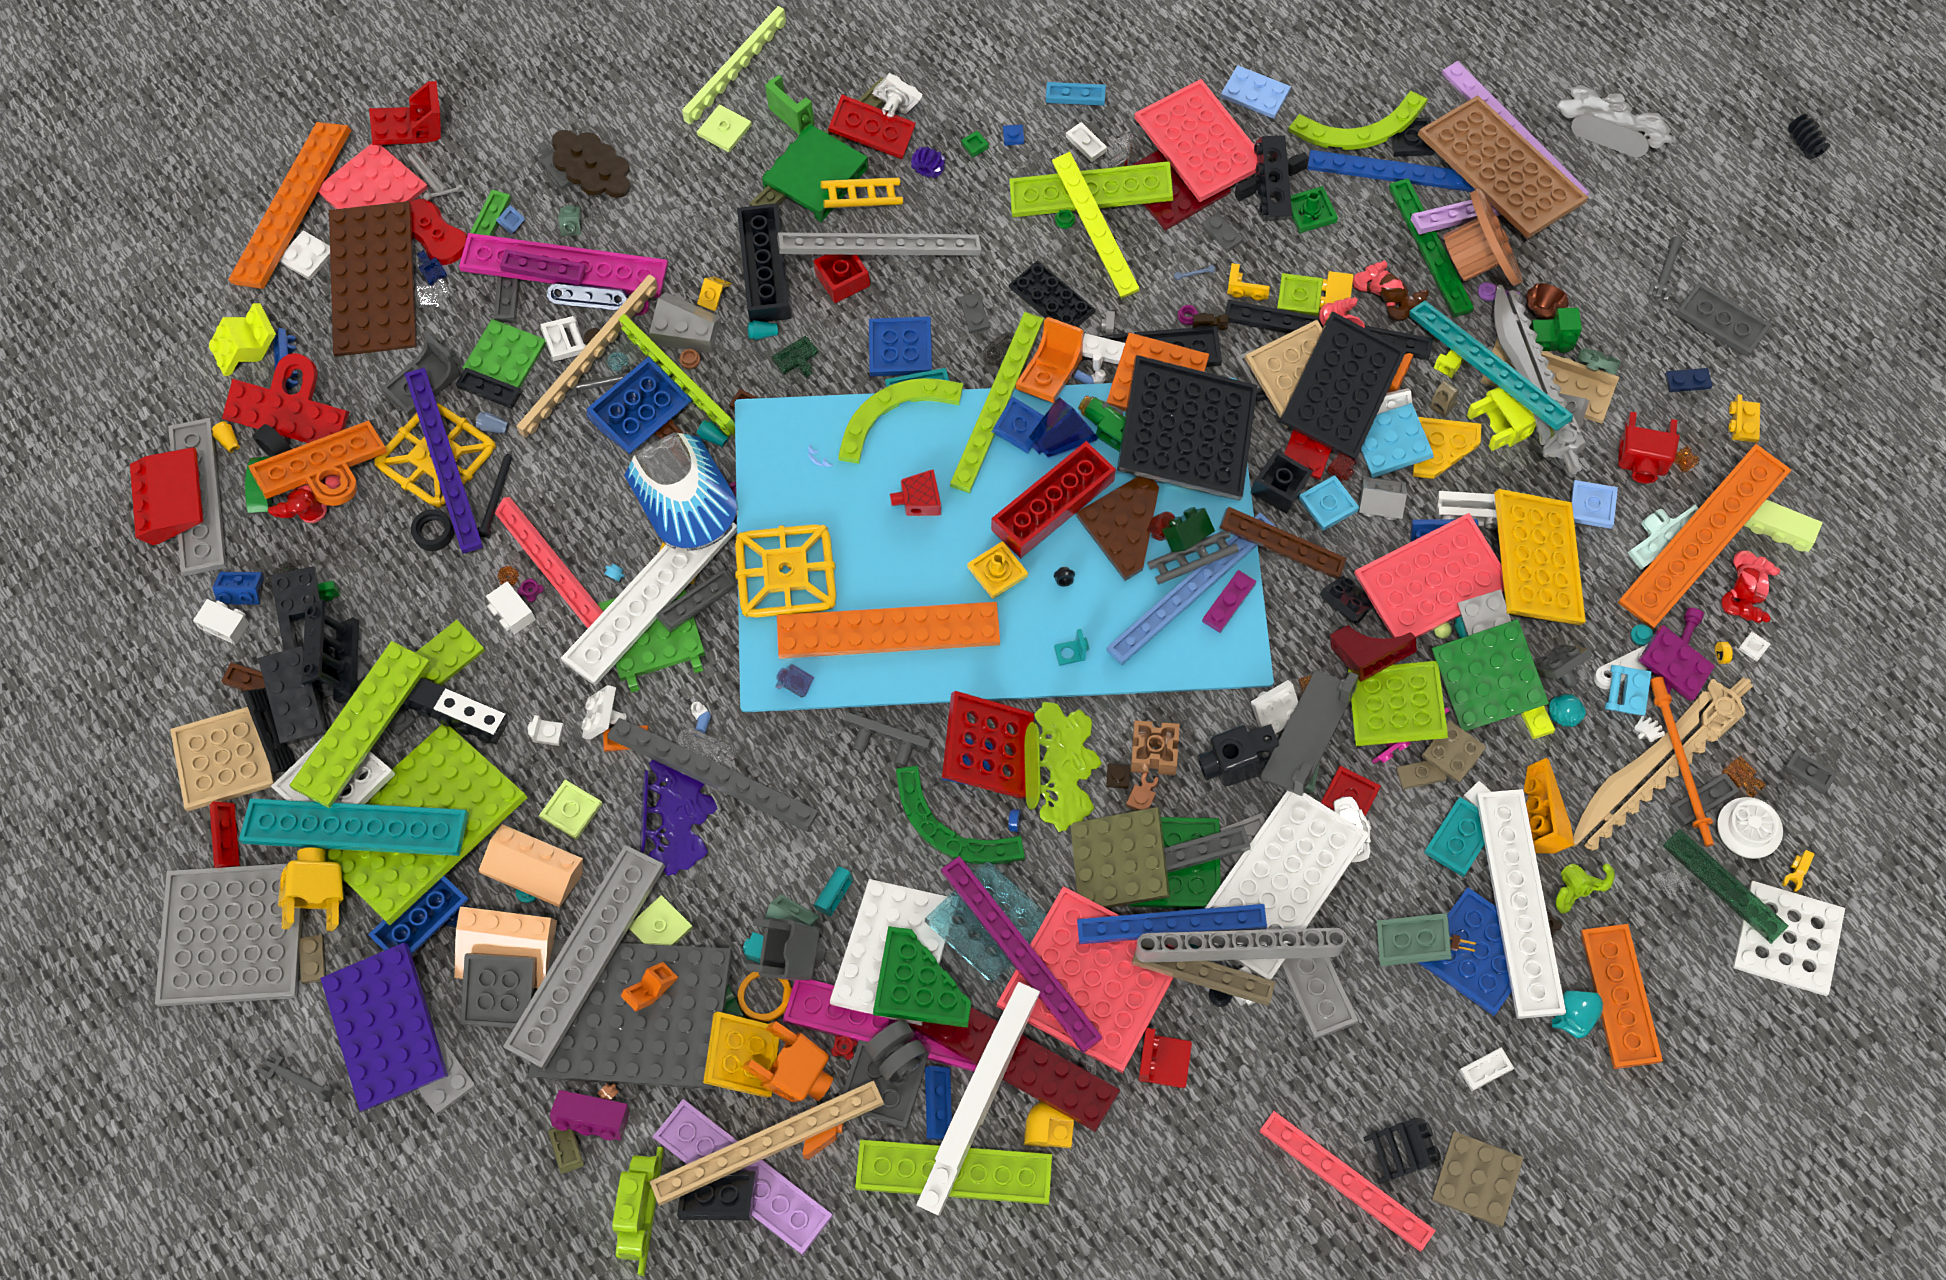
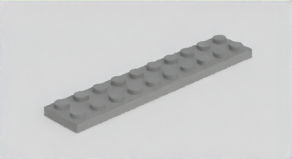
M1262 813L1220 828V832L1244 826L1249 843H1251L1266 821ZM1244 852L1230 855L1234 866ZM1312 921L1306 929L1315 928ZM1306 941L1309 945H1316L1313 941ZM1329 957L1285 959L1281 969L1314 1040L1358 1023L1356 1014Z
M624 845L503 1047L506 1050L545 1070L664 870L665 865Z

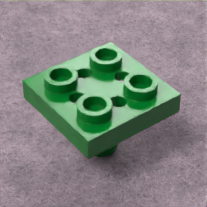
M1323 186L1291 195V217L1299 234L1337 223V214Z

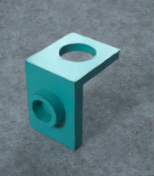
M1081 629L1077 630L1075 641L1054 645L1059 666L1085 661L1089 644L1087 638L1083 637ZM1064 648H1070L1073 650L1074 655L1066 659L1061 655V651Z

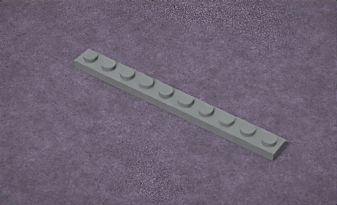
M778 232L777 236L779 254L980 256L981 254L979 235Z

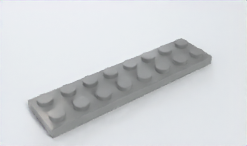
M211 418L168 426L170 451L191 447L197 450L203 514L202 523L178 534L181 573L183 576L227 568L215 441L212 435L213 421Z

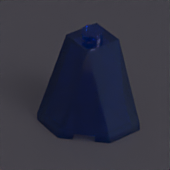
M1059 397L1030 434L1029 438L1033 442L1031 447L1039 455L1043 453L1049 458L1079 447L1086 441L1088 443L1096 441L1098 436L1076 410Z

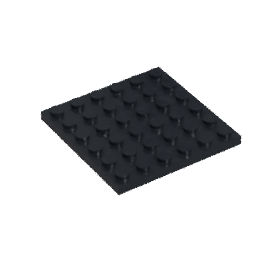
M1136 355L1131 376L1117 471L1240 501L1244 491L1258 385Z

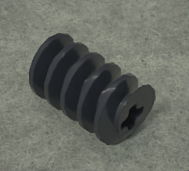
M1804 114L1789 124L1788 131L1792 134L1793 139L1796 140L1797 145L1800 146V150L1804 152V156L1813 159L1826 152L1830 148V143H1825L1826 137H1821L1822 131H1817L1818 125L1813 124L1814 119L1808 118V115Z

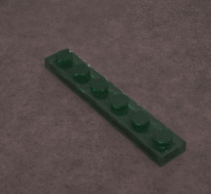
M1679 829L1664 843L1663 847L1770 944L1787 929L1788 924L1684 831Z

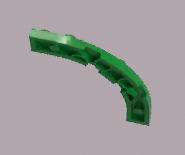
M918 765L896 769L899 794L905 814L916 832L934 849L951 858L956 859L960 856L966 863L980 865L1004 864L1025 860L1021 836L997 840H978L956 835L954 831L947 828L941 822L939 823L929 809L922 793Z

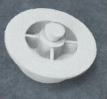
M1751 797L1734 799L1723 807L1718 816L1717 829L1722 842L1729 850L1739 856L1751 859L1763 858L1773 853L1781 843L1783 837L1781 819L1770 805L1759 799Z

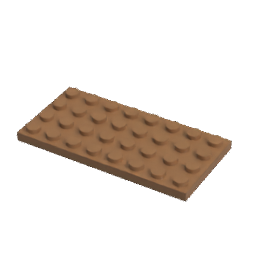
M1478 95L1421 128L1418 132V136L1475 190L1480 189L1488 202L1527 239L1587 202L1588 196Z

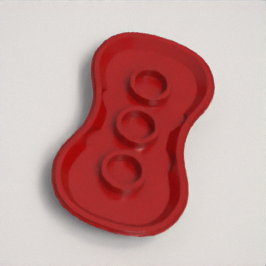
M417 199L410 202L412 238L423 245L428 258L438 265H449L462 257L468 234L448 224L443 219L439 208L433 202L425 199Z

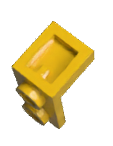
M1232 263L1227 294H1231L1235 298L1245 296L1252 297L1256 301L1268 300L1270 287L1243 283V273H1239L1240 264Z

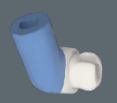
M1100 369L1095 371V374L1088 375L1078 370L1075 373L1074 379L1083 384H1102L1106 380V373Z
M697 701L691 705V711L698 721L695 732L703 735L706 733L711 715L706 707Z

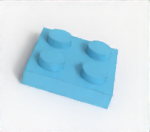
M1335 475L1299 495L1300 502L1322 531L1359 511V506Z

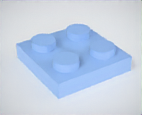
M1574 480L1571 495L1574 523L1612 529L1618 487Z

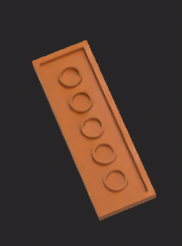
M1622 924L1582 930L1580 934L1594 991L1603 1000L1601 1020L1613 1069L1661 1063L1663 1059L1629 925Z

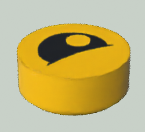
M1718 642L1715 646V654L1719 664H1729L1732 660L1733 652L1728 642Z

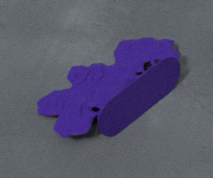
M651 760L649 765L656 774L657 780L652 785L648 784V771L644 770L640 852L644 854L646 839L650 837L654 841L656 848L650 852L649 857L665 865L664 872L667 876L676 875L679 869L688 870L694 866L696 861L701 860L708 853L703 840L691 831V826L693 824L701 825L707 819V815L713 814L718 808L711 796L700 792L704 783L655 760ZM660 782L667 783L666 786H659ZM648 790H653L660 794V799L655 807H647ZM647 813H658L661 815L662 825L656 831L646 828ZM666 829L665 833H660V830ZM657 835L664 836L669 841L668 846L660 843V838H657ZM659 847H662L664 851H659Z

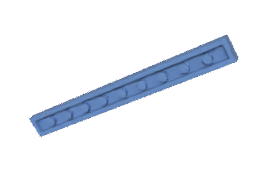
M1261 512L1255 517L1258 520L1275 526ZM1234 535L1227 541V544L1230 546L1236 543L1239 552L1195 569L1113 641L1106 651L1123 665L1258 545Z

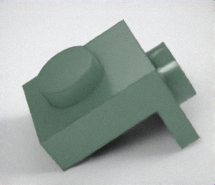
M567 205L560 208L558 220L561 236L581 235L580 206Z

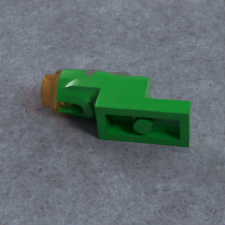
M1086 395L1081 401L1078 410L1096 426L1098 425L1095 437L1120 452L1125 421L1123 410L1097 397Z

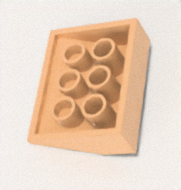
M460 907L456 927L454 978L463 979L464 954L466 953L536 957L534 988L538 989L548 972L557 920L547 917Z

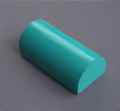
M839 866L835 869L813 905L816 910L829 917L832 916L853 882L850 871Z

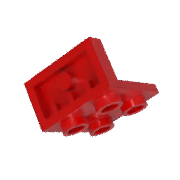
M1146 1028L1138 1081L1185 1088L1192 1042L1155 1035L1156 1029Z

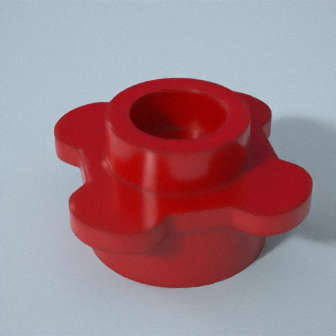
M835 1036V1043L831 1049V1054L834 1057L842 1056L846 1060H851L854 1057L853 1050L857 1046V1041L847 1036Z

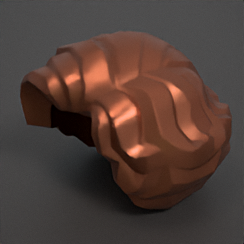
M1546 283L1535 284L1526 294L1528 308L1538 318L1543 320L1554 319L1558 308H1568L1569 305L1567 294L1564 291Z

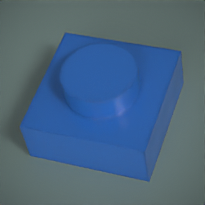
M1023 124L1003 126L1004 146L1024 144Z

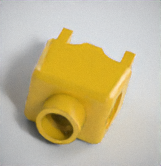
M300 849L297 851V860L290 861L280 876L278 907H282V929H289L293 925L294 908L326 909V931H334L339 925V904L343 900L341 865L336 862H325V850Z

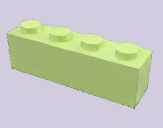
M1766 500L1744 526L1751 528V531L1756 534H1765L1772 537L1775 542L1790 544L1797 551L1809 552L1815 543L1823 522Z

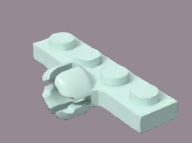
M1696 504L1674 519L1670 518L1663 509H1658L1643 520L1642 526L1648 532V538L1627 552L1640 570L1654 561L1699 509Z

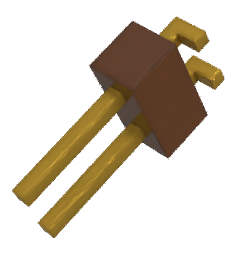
M1458 935L1450 937L1451 950L1458 951V949L1475 952L1474 949L1459 946L1460 942L1476 945L1475 942L1461 940V936Z

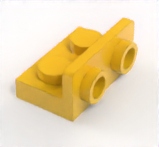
M1737 394L1735 400L1731 401L1729 406V414H1732V419L1729 422L1728 431L1732 432V440L1758 443L1760 437V403L1742 401V395Z

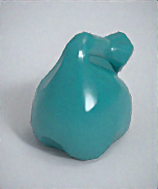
M1566 990L1563 994L1566 1013L1564 1015H1557L1552 1019V1027L1563 1029L1577 1039L1584 1038L1592 1031L1602 1015V997L1594 992Z

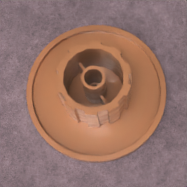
M1480 189L1472 191L1470 196L1478 218L1443 235L1446 247L1460 276L1466 282L1500 265L1513 286L1523 283L1520 268L1508 241L1509 238L1502 228L1498 217Z

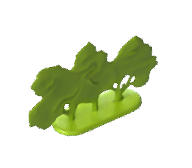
M1043 702L1042 708L1038 709L1034 714L1035 719L1042 727L1043 733L1039 736L1037 724L1030 722L1025 734L1026 803L1030 810L1035 809L1042 793L1046 803L1040 809V818L1044 822L1054 824L1058 832L1066 831L1069 825L1083 821L1084 817L1089 816L1094 810L1089 795L1080 789L1077 781L1079 779L1086 780L1091 775V770L1097 769L1102 765V762L1094 750L1083 746L1086 739L1091 736V718L1080 709L1071 712L1066 717L1058 704ZM1051 734L1052 738L1045 739L1046 735ZM1040 744L1047 748L1042 761H1040ZM1040 766L1047 767L1050 771V780L1045 785H1041ZM1054 783V787H1049V784ZM1046 791H1053L1058 796V800L1055 801L1050 798V792ZM1048 801L1052 802L1054 807H1050Z

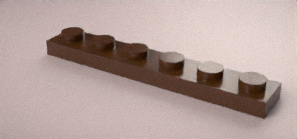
M1231 507L1226 508L1219 527L1222 530L1335 579L1340 578L1347 559Z

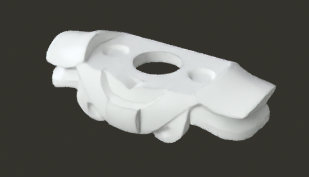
M1341 797L1334 801V811L1370 834L1371 824L1352 797ZM1370 835L1352 862H1361L1369 858Z

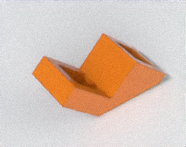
M664 962L647 968L641 982L624 989L621 997L635 1012L652 1005L677 981L678 976Z

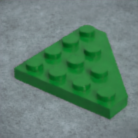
M888 926L873 1015L968 1028L971 1011V1001L960 991L946 970L944 971L927 947H924L917 939V935L912 929Z

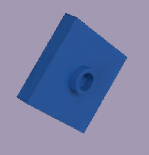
M1012 396L991 432L1028 454L1048 418Z

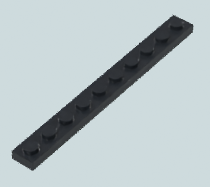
M1229 299L1225 315H1228V320L1231 323L1284 333H1291L1315 320H1318L1322 328L1324 327L1318 316ZM1365 325V329L1407 350L1405 354L1411 353L1415 358L1429 360L1433 338Z

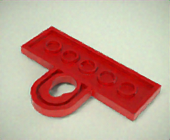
M293 353L284 356L278 362L270 389L232 379L222 419L256 429L267 424L281 436L310 443L344 430L350 411L312 401L318 378L316 365L309 357ZM300 369L303 374L302 386L299 392L291 395L286 390V381L292 376L294 370Z

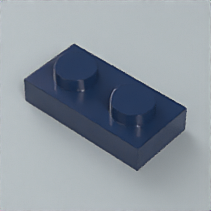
M1708 368L1666 371L1665 373L1669 392L1712 388Z

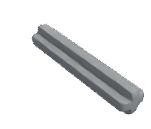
M412 151V153L408 154L411 163L435 192L446 190L444 184L417 151Z

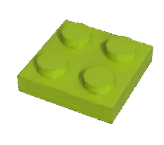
M1282 273L1277 309L1318 316L1323 278Z

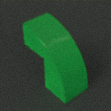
M270 457L250 458L245 477V498L248 513L268 512V508L272 506V497L265 499L248 467Z

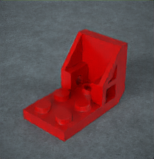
M428 81L409 96V107L369 108L372 145L419 144L434 142L440 139V107L437 81Z

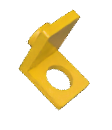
M715 276L704 278L697 304L716 311L723 288L730 287L732 283Z

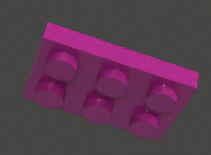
M1664 625L1657 629L1638 659L1640 663L1655 675L1663 677L1664 682L1689 701L1696 698L1715 665Z

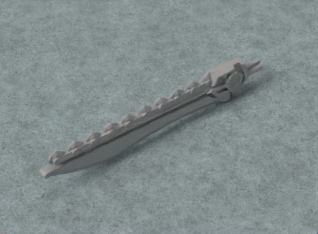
M1499 284L1495 295L1494 320L1501 348L1517 372L1565 408L1567 401L1559 397L1561 387L1553 383L1555 374L1547 370L1549 360L1541 356L1543 347L1535 342L1538 334L1529 329L1532 321L1523 315L1526 308L1518 303L1520 294L1511 290L1508 291L1509 296L1507 297L1503 285ZM1533 413L1540 436V444L1545 445L1543 447V456L1545 458L1550 456L1564 459L1567 469L1572 475L1581 471L1582 467L1576 455L1583 451L1586 443L1574 416L1571 422L1556 431Z

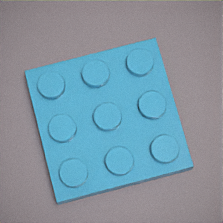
M1412 403L1377 414L1361 448L1372 478L1434 458L1433 451Z

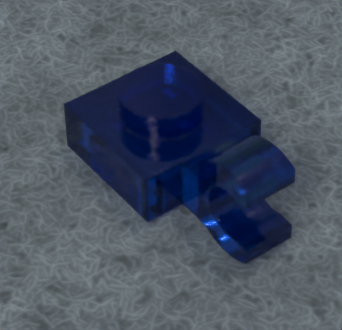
M424 250L417 253L422 263L418 268L430 286L447 277L445 270L436 257L430 260Z

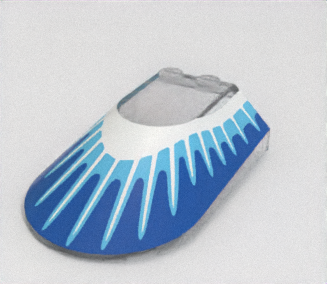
M674 432L635 453L624 474L658 537L664 544L673 549L678 547L686 548L687 551H694L715 544L732 529L731 524L735 517L738 516L737 500L699 436Z

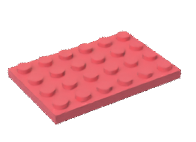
M1202 79L1134 114L1135 120L1167 161H1170V165L1199 202L1256 173L1258 160L1257 155L1254 153V144Z
M1470 513L1386 554L1354 572L1392 638L1410 632L1418 638L1461 616L1457 603L1500 589L1502 594H1504L1502 565Z

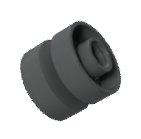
M900 1020L889 1025L874 1036L865 1046V1051L873 1063L883 1062L879 1067V1071L888 1084L895 1083L913 1073L929 1056L928 1051L920 1040L910 1042L915 1033L906 1020Z

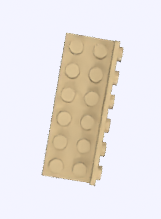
M1497 337L1492 352L1514 368L1501 348ZM1542 351L1541 356L1549 360L1547 370L1555 374L1553 383L1561 387L1560 393L1588 399L1589 404L1584 418L1602 424L1619 377L1601 370L1590 369L1586 365L1574 362L1569 358H1562L1553 355L1551 352ZM1483 374L1481 383L1496 388L1499 387Z

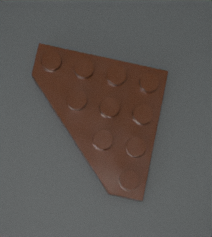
M1137 476L1076 512L1078 520L1124 581L1143 571L1159 486L1153 479Z

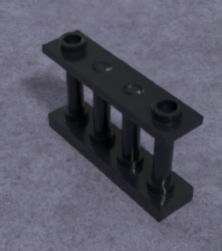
M324 600L306 606L301 684L306 685L320 680L333 687V701L342 703L349 700L356 691L359 620L352 617L339 622L325 614ZM324 624L336 630V639L324 633ZM323 643L335 649V658L323 652ZM322 662L334 668V678L322 672Z

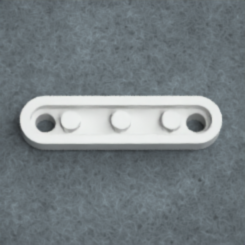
M1647 645L1598 668L1594 675L1595 684L1602 689H1610L1612 672H1610L1611 665L1649 670L1638 661ZM1604 674H1609L1611 678L1605 677ZM1621 674L1620 684L1625 682L1626 675Z

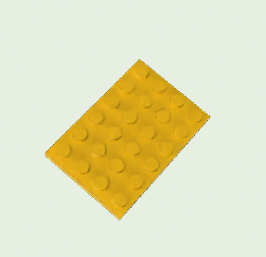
M1503 489L1495 491L1507 614L1574 625L1586 623L1572 502Z

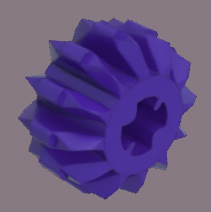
M928 146L916 149L911 158V167L915 169V172L928 178H937L945 167V157L941 155V152L930 149Z

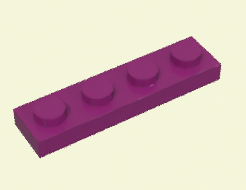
M505 249L500 264L501 271L581 285L586 270L585 264L507 249Z

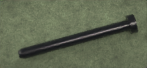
M506 454L503 457L482 525L477 528L480 537H491L492 532L489 529L512 461L510 454Z

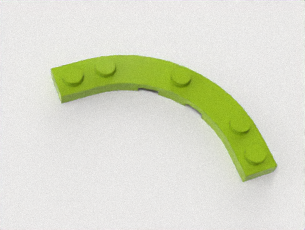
M1410 90L1401 104L1390 115L1364 127L1350 129L1334 128L1322 125L1299 114L1288 130L1301 139L1324 148H1329V146L1343 147V150L1367 148L1386 142L1389 137L1398 132H1403L1418 117L1427 105L1428 99Z
M912 379L890 385L869 397L851 417L843 435L838 460L860 464L865 440L875 421L882 414L885 415L901 403L907 401H935L960 405L963 383L940 379Z

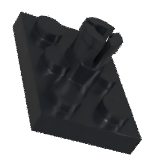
M736 1171L681 1196L677 1211L678 1219L751 1221L757 1179L756 1172Z

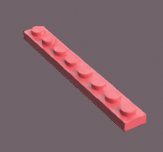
M510 497L503 498L495 511L496 516L580 620L589 628L603 613L602 609Z
M1273 1111L1259 1132L1418 1251L1421 1252L1435 1233L1436 1230L1275 1111Z

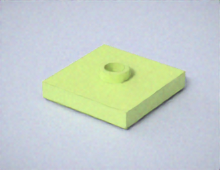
M719 104L698 129L697 135L730 152L752 126V122Z
M564 780L539 817L577 840L603 803L569 781Z
M661 895L632 922L629 930L643 944L675 945L693 926Z

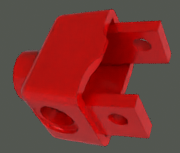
M1630 412L1625 422L1624 432L1619 440L1618 466L1622 469L1632 470L1631 478L1636 482L1644 484L1656 482L1658 475L1665 476L1668 474L1676 459L1680 436L1676 434L1678 420L1671 419L1666 432L1635 427L1637 413Z

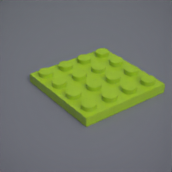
M1437 661L1391 665L1362 682L1358 680L1357 689L1351 699L1356 746L1448 738Z

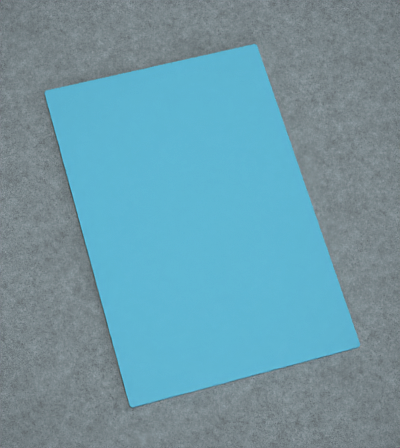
M1112 383L1065 385L1054 403L1016 390L1015 388L1013 397L1046 416L1048 420L1028 454L995 434L971 493L950 487V482L991 388L964 389L960 405L935 401H907L899 404L898 407L885 415L882 414L875 421L865 440L860 464L838 460V455L845 429L851 417L875 393L738 399L735 401L737 534L749 530L779 528V525L791 527L824 524L827 526L831 537L833 562L836 565L834 570L836 605L833 609L820 612L997 602L1000 645L779 659L777 616L746 618L742 615L738 589L740 709L742 712L950 703L951 693L954 691L992 701L1273 686L1274 678L1258 546L1123 665L1106 651L1113 641L1193 572H1188L1158 585L1155 577L1161 574L1157 568L1150 570L1147 562L1172 552L1162 531L1164 527L1169 525V520L1183 516V511L1191 507L1196 509L1205 508L1215 529V532L1207 536L1209 537L1223 531L1219 527L1225 510L1228 507L1254 517L1248 462L1243 497L1240 501L1154 480L1159 486L1144 567L1143 571L1124 581L1078 520L1075 513L1021 559L1010 549L1028 572V577L992 599L967 568V563L1002 542L991 531L992 517L1086 441L1116 468L1114 482L1084 507L1137 477V475L1117 471L1119 452L1095 437L1098 425L1096 426L1090 419L1084 416L1085 410L1093 398L1097 397L1105 402L1107 401ZM811 444V448L818 451L816 454H810L822 465L823 459L826 458V461L829 464H833V466L822 467L813 463L808 455L809 445ZM934 469L941 503V515L907 516L904 504L891 506L889 494L901 492L902 479ZM813 533L785 536L786 548L801 547ZM1230 533V537L1227 538V539H1225L1226 542H1227L1229 539H1231V538L1234 536V534H1231V533ZM780 536L751 539L765 550L781 548ZM822 538L806 553L807 563L824 562ZM1217 543L1205 547L1208 554L1214 553L1220 548ZM744 545L746 569L762 568V557ZM1197 551L1185 556L1189 563L1201 558ZM1176 559L1165 564V566L1170 571L1180 567V564ZM783 566V569L779 571L787 574L791 569ZM1061 567H1068L1075 572L1074 582L1069 586H1059L1055 581L1054 573ZM1240 570L1257 582L1228 624L1219 633L1203 623L1202 619L1235 573ZM825 571L808 572L809 583L827 595ZM764 576L747 578L748 603L765 586ZM807 590L790 591L791 605L822 603V601ZM785 592L769 593L755 609L786 606ZM1078 629H1081L1083 637L1087 638L1089 644L1085 661L1059 666L1054 645L1075 641L1076 632ZM1064 648L1061 651V655L1069 659L1073 657L1074 652L1070 648Z

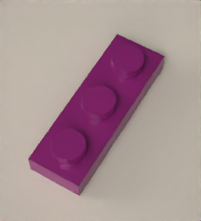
M1238 570L1205 614L1202 622L1221 633L1252 591L1257 581Z

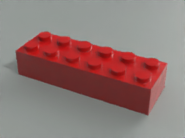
M1087 441L1084 442L992 517L991 531L1021 559L1111 485L1115 480L1116 468Z

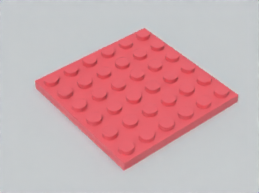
M1063 886L1030 946L1102 1036V1040L1086 1051L1085 1054L1123 1074L1174 977L1132 965L1138 940L1079 945L1077 919L1120 915ZM1166 945V946H1165L1166 948H1168V949H1170V950L1176 949V948H1175L1174 946H1172V945ZM1017 969L997 1002V1007L1005 1010L1018 982L1029 986ZM1038 997L1027 1023L1080 1051Z

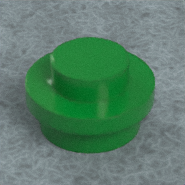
M1060 210L1055 216V223L1060 228H1070L1075 223V216L1070 210Z

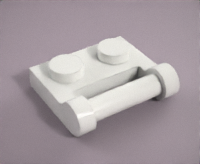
M572 316L540 324L553 361L577 356L587 346L581 338L576 317ZM564 328L570 329L576 346L571 347Z

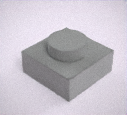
M1107 311L1106 319H1102L1101 331L1105 332V335L1114 334L1115 311Z

